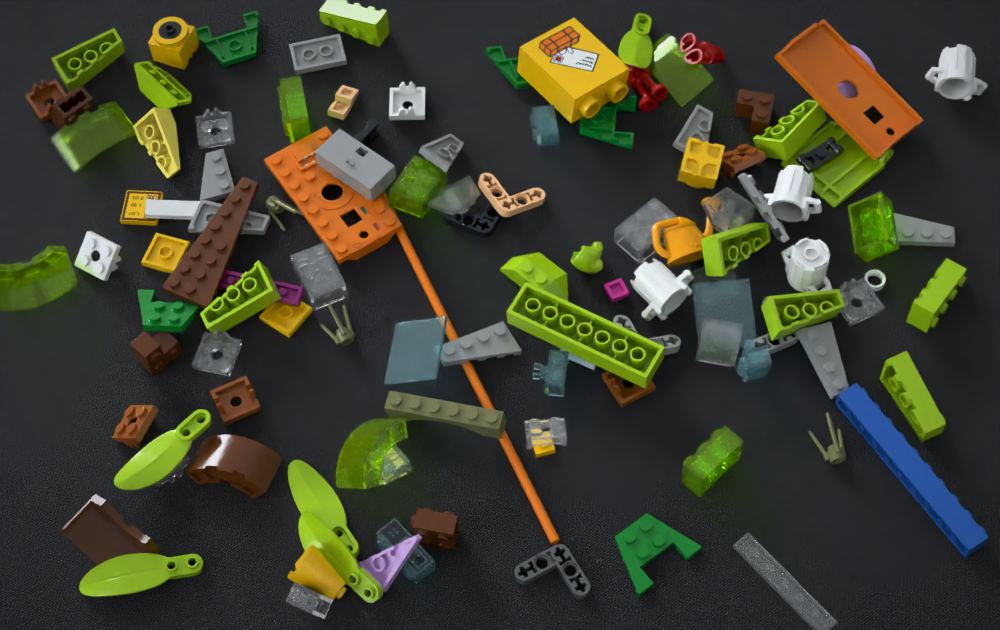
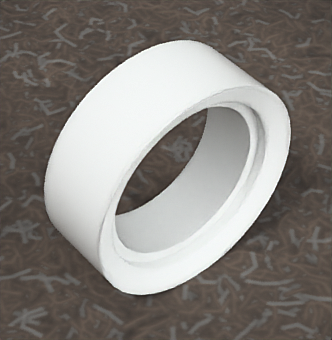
M873 269L865 274L864 285L867 289L879 291L884 287L886 277L883 272ZM876 276L880 278L881 284L877 286L871 285L868 282V278Z

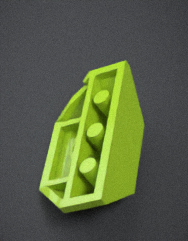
M150 61L134 64L140 91L157 108L172 109L191 104L192 94L171 74L159 67L153 66V63Z
M540 252L512 257L500 268L502 273L521 288L525 282H528L568 301L567 273Z

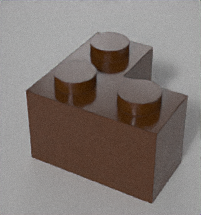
M739 89L734 116L751 119L749 133L763 135L765 133L764 130L769 127L775 95Z
M144 331L130 343L138 363L153 376L161 372L171 360L176 359L182 352L179 342L168 332H158L154 337H151Z

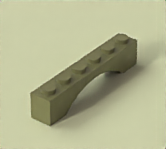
M389 391L384 407L388 418L402 421H439L466 428L482 436L502 439L507 423L504 411L396 391Z

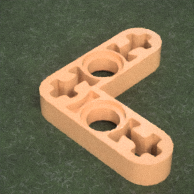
M483 173L479 177V188L496 211L503 217H510L542 205L546 194L540 188H532L509 196L492 174ZM492 193H499L501 197H495ZM517 200H523L526 204H519Z

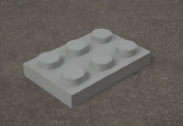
M340 34L289 44L296 75L347 64Z

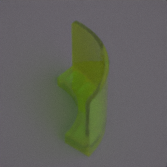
M666 33L652 45L653 54L648 69L666 87L667 91L680 106H684L714 80L701 63L692 65L684 60L686 53L681 52L677 39Z
M116 101L99 105V109L92 113L87 111L77 117V122L70 127L64 126L52 137L51 141L74 172H78L87 162L105 149L120 141L136 136L133 124Z
M49 245L43 252L31 258L32 261L23 265L22 262L0 264V310L15 312L37 308L69 292L77 284L78 280L66 248Z
M406 418L372 419L363 423L352 432L339 455L336 470L337 488L368 489L382 485V469L386 452L391 450L399 441L408 438Z

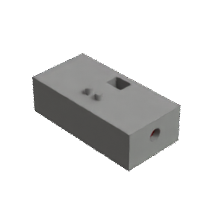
M340 128L315 151L317 165L371 202L396 179L395 165Z

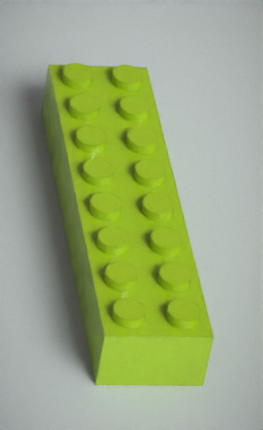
M528 282L524 283L506 311L507 323L645 389L664 359V346Z

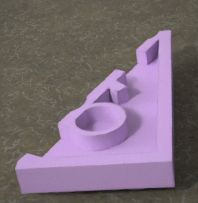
M418 534L381 551V553L359 562V567L365 569L382 586L383 592H386L422 537Z

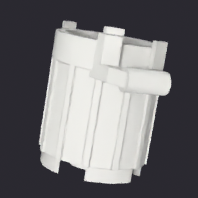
M957 44V47L950 49L947 46L943 49L939 58V67H931L925 75L927 80L935 84L934 91L949 99L964 98L965 101L972 99V95H981L987 88V84L975 77L976 57L972 49L962 44Z
M788 165L787 169L779 172L774 193L764 194L766 200H768L766 204L768 207H772L776 218L787 222L807 221L810 214L822 212L821 201L811 198L815 182L812 172L808 174L803 170L804 167L798 165Z
M809 237L798 241L795 246L792 245L781 252L783 261L786 264L787 281L795 290L803 293L818 291L820 287L822 288L820 291L833 290L826 276L830 253L823 241L820 239L812 240Z
M652 258L654 262L650 264L644 262L634 272L636 275L635 280H630L633 288L649 304L642 312V317L646 321H651L657 315L661 320H665L667 318L666 315L677 309L687 295L690 296L692 294V289L688 284L693 280L694 276L689 270H685L676 277L661 261Z

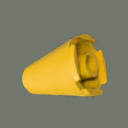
M312 545L311 548L309 547L295 563L296 570L294 572L290 571L287 576L291 581L332 600L336 597L340 599L347 590L345 588L346 582L315 545Z

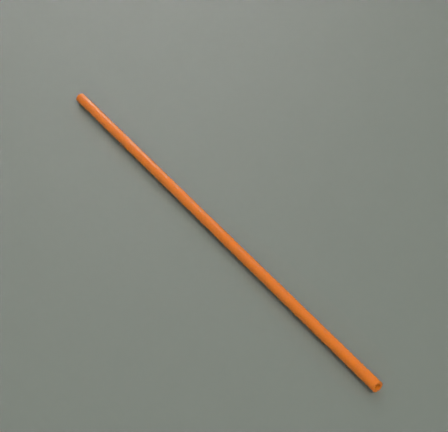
M384 190L380 196L398 218ZM404 228L396 232V235L449 341L458 339L459 337ZM469 360L468 363L461 364L482 407L495 410L471 361ZM504 430L503 437L499 441L551 545H555L560 542V538Z

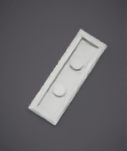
M146 199L145 218L192 220L200 201Z

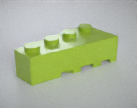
M115 28L51 58L67 90L70 91L73 88L77 89L86 84L126 51L122 39Z
M768 222L748 223L701 238L706 276H725L728 270L734 269L740 261L749 258L752 252H757L769 243L771 239Z
M946 258L936 271L934 277L929 280L926 288H923L920 292L918 299L916 298L913 301L906 322L925 333L928 332L930 327L934 328L940 319L938 315L940 313L944 314L949 304L947 302L949 300L953 301L958 292L956 290L957 287H962L965 283L967 269Z
M259 260L253 264L254 267L249 272L246 271L241 275L242 278L234 286L230 285L223 296L217 297L200 313L206 328L213 335L218 336L281 299L268 269Z
M840 289L769 296L761 306L771 341L795 333L799 329L807 328L836 317L845 307Z

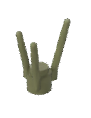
M274 195L270 196L266 201L265 206L269 209L267 213L272 216L282 231H286V229L275 215L276 213L280 214L286 209L294 214L302 215L299 209L285 203Z
M328 304L339 328L336 330V336L324 324H321V328L334 340L336 345L340 344L342 347L350 345L354 341L355 334L352 330L346 306L343 305L342 308L347 328L342 326L332 305Z
M827 412L826 418L833 445L828 447V451L826 452L812 431L808 433L823 454L825 461L830 460L831 464H838L845 461L847 456L844 450L841 429L837 430V441L830 414Z

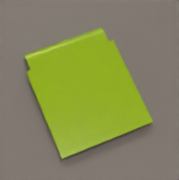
M830 121L812 135L789 160H783L781 165L786 169L788 165L803 167V165H799L796 162L797 157L801 154H806L832 136L836 143L845 150L840 156L812 172L815 181L812 191L835 209L883 170L885 163L892 157L894 151L889 149L874 161L836 121Z

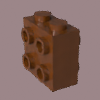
M82 86L77 89H71L67 96L58 98L53 103L52 121L63 133L73 130L80 121H86L90 118L93 105L92 96Z
M417 508L416 515L411 517L410 527H412V535L419 534L422 537L418 545L422 547H438L442 551H455L460 533L458 516L448 511L441 513L431 508Z

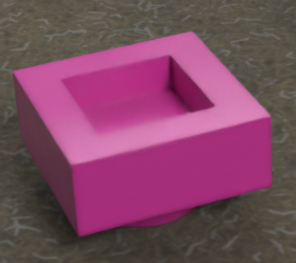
M621 278L604 284V290L612 303L629 297V291Z

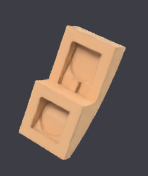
M342 85L335 94V101L328 108L327 115L344 120L351 110L359 90Z

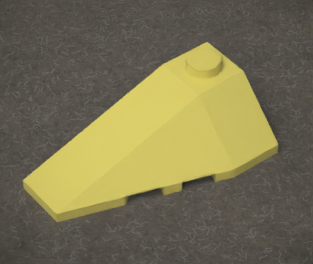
M153 107L133 125L140 144L145 145L148 149L147 153L154 157L156 165L166 178L170 179L181 170L176 122L170 109Z

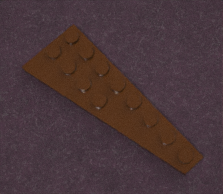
M245 177L241 178L162 286L164 292L204 309L213 302L214 297L217 296L219 284L223 281L226 266L229 265L236 248L237 238L242 233L243 223L249 215L250 205L255 200L259 189L258 182Z

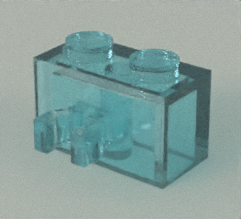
M554 105L532 107V115H529L530 126L534 125L532 137L533 140L537 141V147L559 144V132Z
M753 338L745 340V344H743L744 350L736 366L738 375L742 376L743 382L766 377L772 364L767 346L755 347Z
M549 350L547 366L534 362V370H540V372H533L532 379L539 380L545 378V395L564 397L569 352Z

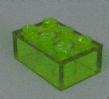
M301 76L279 79L280 86L277 87L278 95L281 97L279 102L281 111H283L282 121L285 135L290 137L291 143L297 142L311 134Z
M414 155L389 190V206L423 218L446 184L447 172L445 173L431 161Z
M879 192L847 205L854 253L867 262L899 249L892 201Z
M726 425L721 430L717 429L707 443L703 442L698 447L697 453L694 456L690 455L683 463L684 468L681 482L700 498L740 459L744 440Z

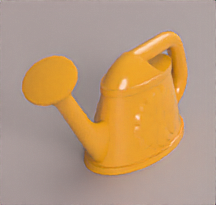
M706 197L701 201V205L706 208L707 212L706 228L703 234L697 228L695 222L685 217L663 220L654 224L652 227L654 249L661 257L668 259L667 265L669 267L684 265L703 258L701 238L713 235L714 213L721 206V201L718 198ZM662 228H666L661 232L664 238L665 249L661 246L659 231Z

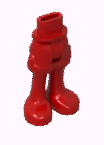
M687 33L681 39L680 50L686 53L684 60L689 64L698 65L703 61L705 64L714 65L725 60V55L719 46L706 41L698 44V37L694 33Z
M626 64L630 68L628 84L642 96L639 102L640 109L644 112L655 109L659 105L656 100L663 101L668 93L666 87L663 84H656L651 79L648 68L641 69ZM644 82L651 89V94L645 88Z

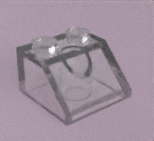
M469 175L441 189L427 205L450 215L456 213L463 214L470 209L469 206L477 202L476 198L481 193Z
M728 187L702 204L713 228L719 233L751 223L755 210L753 203Z
M704 317L701 323L696 360L734 367L741 342L743 324Z

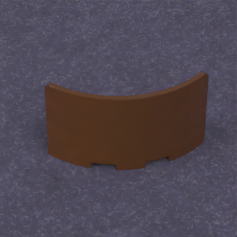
M214 435L202 441L185 473L199 486L206 483H221V481L230 482V486L243 491L254 499L266 493L282 461V457L267 446L249 438L236 435Z
M94 494L62 528V533L96 565L122 555L136 553L158 554L161 551L150 537L133 525L131 527L122 520L124 517L107 500L97 494Z

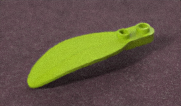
M638 13L635 15L632 29L624 35L618 48V57L623 63L641 69L649 67L653 54L652 42L649 37L652 19L646 14Z
M198 409L179 424L175 430L162 434L146 445L117 473L114 478L115 486L121 490H139L156 484L167 477L185 458L192 442L211 425L210 413L207 410Z
M293 460L288 467V480L298 510L301 514L304 511L311 512L336 535L342 534L339 538L349 549H352L351 552L356 558L359 554V546L347 528L346 514L338 496L314 468L301 460Z
M304 511L299 518L298 525L299 537L304 550L306 551L309 547L311 548L312 545H315L343 578L346 585H349L366 602L373 603L380 600L383 595L380 583L365 569L359 567L350 549L328 526L311 512Z
M152 553L122 555L109 559L91 569L81 580L79 590L83 595L90 597L138 593L155 588L169 579L185 578L200 574L203 570V560L197 554L174 557ZM191 561L196 562L194 566L189 565ZM174 564L175 568L169 569L168 566Z

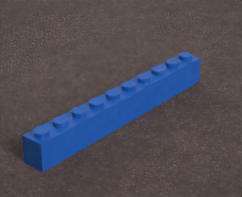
M856 383L839 393L835 402L837 407L963 557L966 558L983 547L989 538L985 529L973 520L972 514L961 506L959 499L954 494L949 492L944 481L938 478L933 473L931 466L920 458L918 451L909 445L906 437L901 432L897 431L891 419L885 417L879 405L868 397L867 391Z

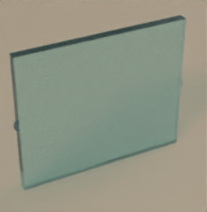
M749 279L719 280L716 282L691 284L699 352L749 348L751 341L756 339Z
M446 316L396 323L384 382L385 385L437 379L447 324Z

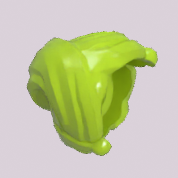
M593 242L592 246H582L580 252H573L571 264L585 273L594 274L601 271L603 268V261L600 259L603 250L602 243Z

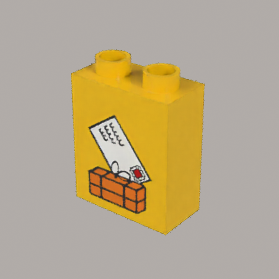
M575 18L568 20L519 48L517 72L571 124L582 117L587 119L593 117L598 113L601 106L610 101L617 103L628 93L627 80L630 68Z

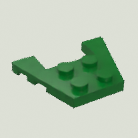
M257 10L243 14L247 27L245 29L212 38L208 25L196 29L198 40L223 67L257 57L259 27Z
M501 45L486 48V55L516 89L532 87L517 72L518 57L506 59Z
M630 96V99H624L617 103L608 102L601 106L598 113L588 119L582 117L580 119L579 134L632 149L634 133L616 132L615 123L617 111L635 112L636 96Z
M138 289L137 291L144 331L183 332L194 320L197 311L203 309L192 303H182L179 301L174 303L154 302L156 297L155 290Z
M648 513L615 536V542L638 597L654 586V583L641 568L671 546H674L686 561L702 549L699 544Z

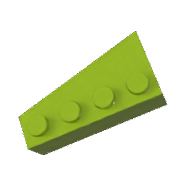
M327 0L319 10L320 20L323 24L334 27L340 32L348 33L354 38L362 39L371 45L380 47L390 33L387 10L384 9L376 11L375 7L369 6L364 8L359 3L351 5L346 0Z
M807 99L790 111V116L780 118L776 126L766 128L762 136L756 135L753 138L756 149L765 152L768 158L789 160L827 120L825 110L816 100Z
M905 351L887 359L879 379L920 441L923 442L941 434L946 425L945 418L939 412L908 352Z

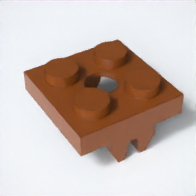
M42 79L40 80V86L36 83L33 84V92L25 95L26 100L42 123L52 118L53 105L49 103L46 106L45 102L48 99H52L55 102L58 98L67 96L57 80L47 83Z
M742 144L733 151L724 152L720 166L723 168L726 177L729 176L732 179L735 177V173L754 164H757V166L762 165L766 155L765 152L748 144Z
M609 371L602 373V379L621 408L656 389L652 380L646 389L637 384H634L632 388H626L623 386L624 378Z
M243 376L210 391L225 426L262 410L247 376ZM235 397L242 399V403L237 407L232 406L230 403Z
M130 405L126 409L122 421L116 426L112 439L116 442H123L131 448H139L141 446L140 442L153 419H156L158 416L157 412L159 409L154 405ZM134 418H137L135 423H131Z

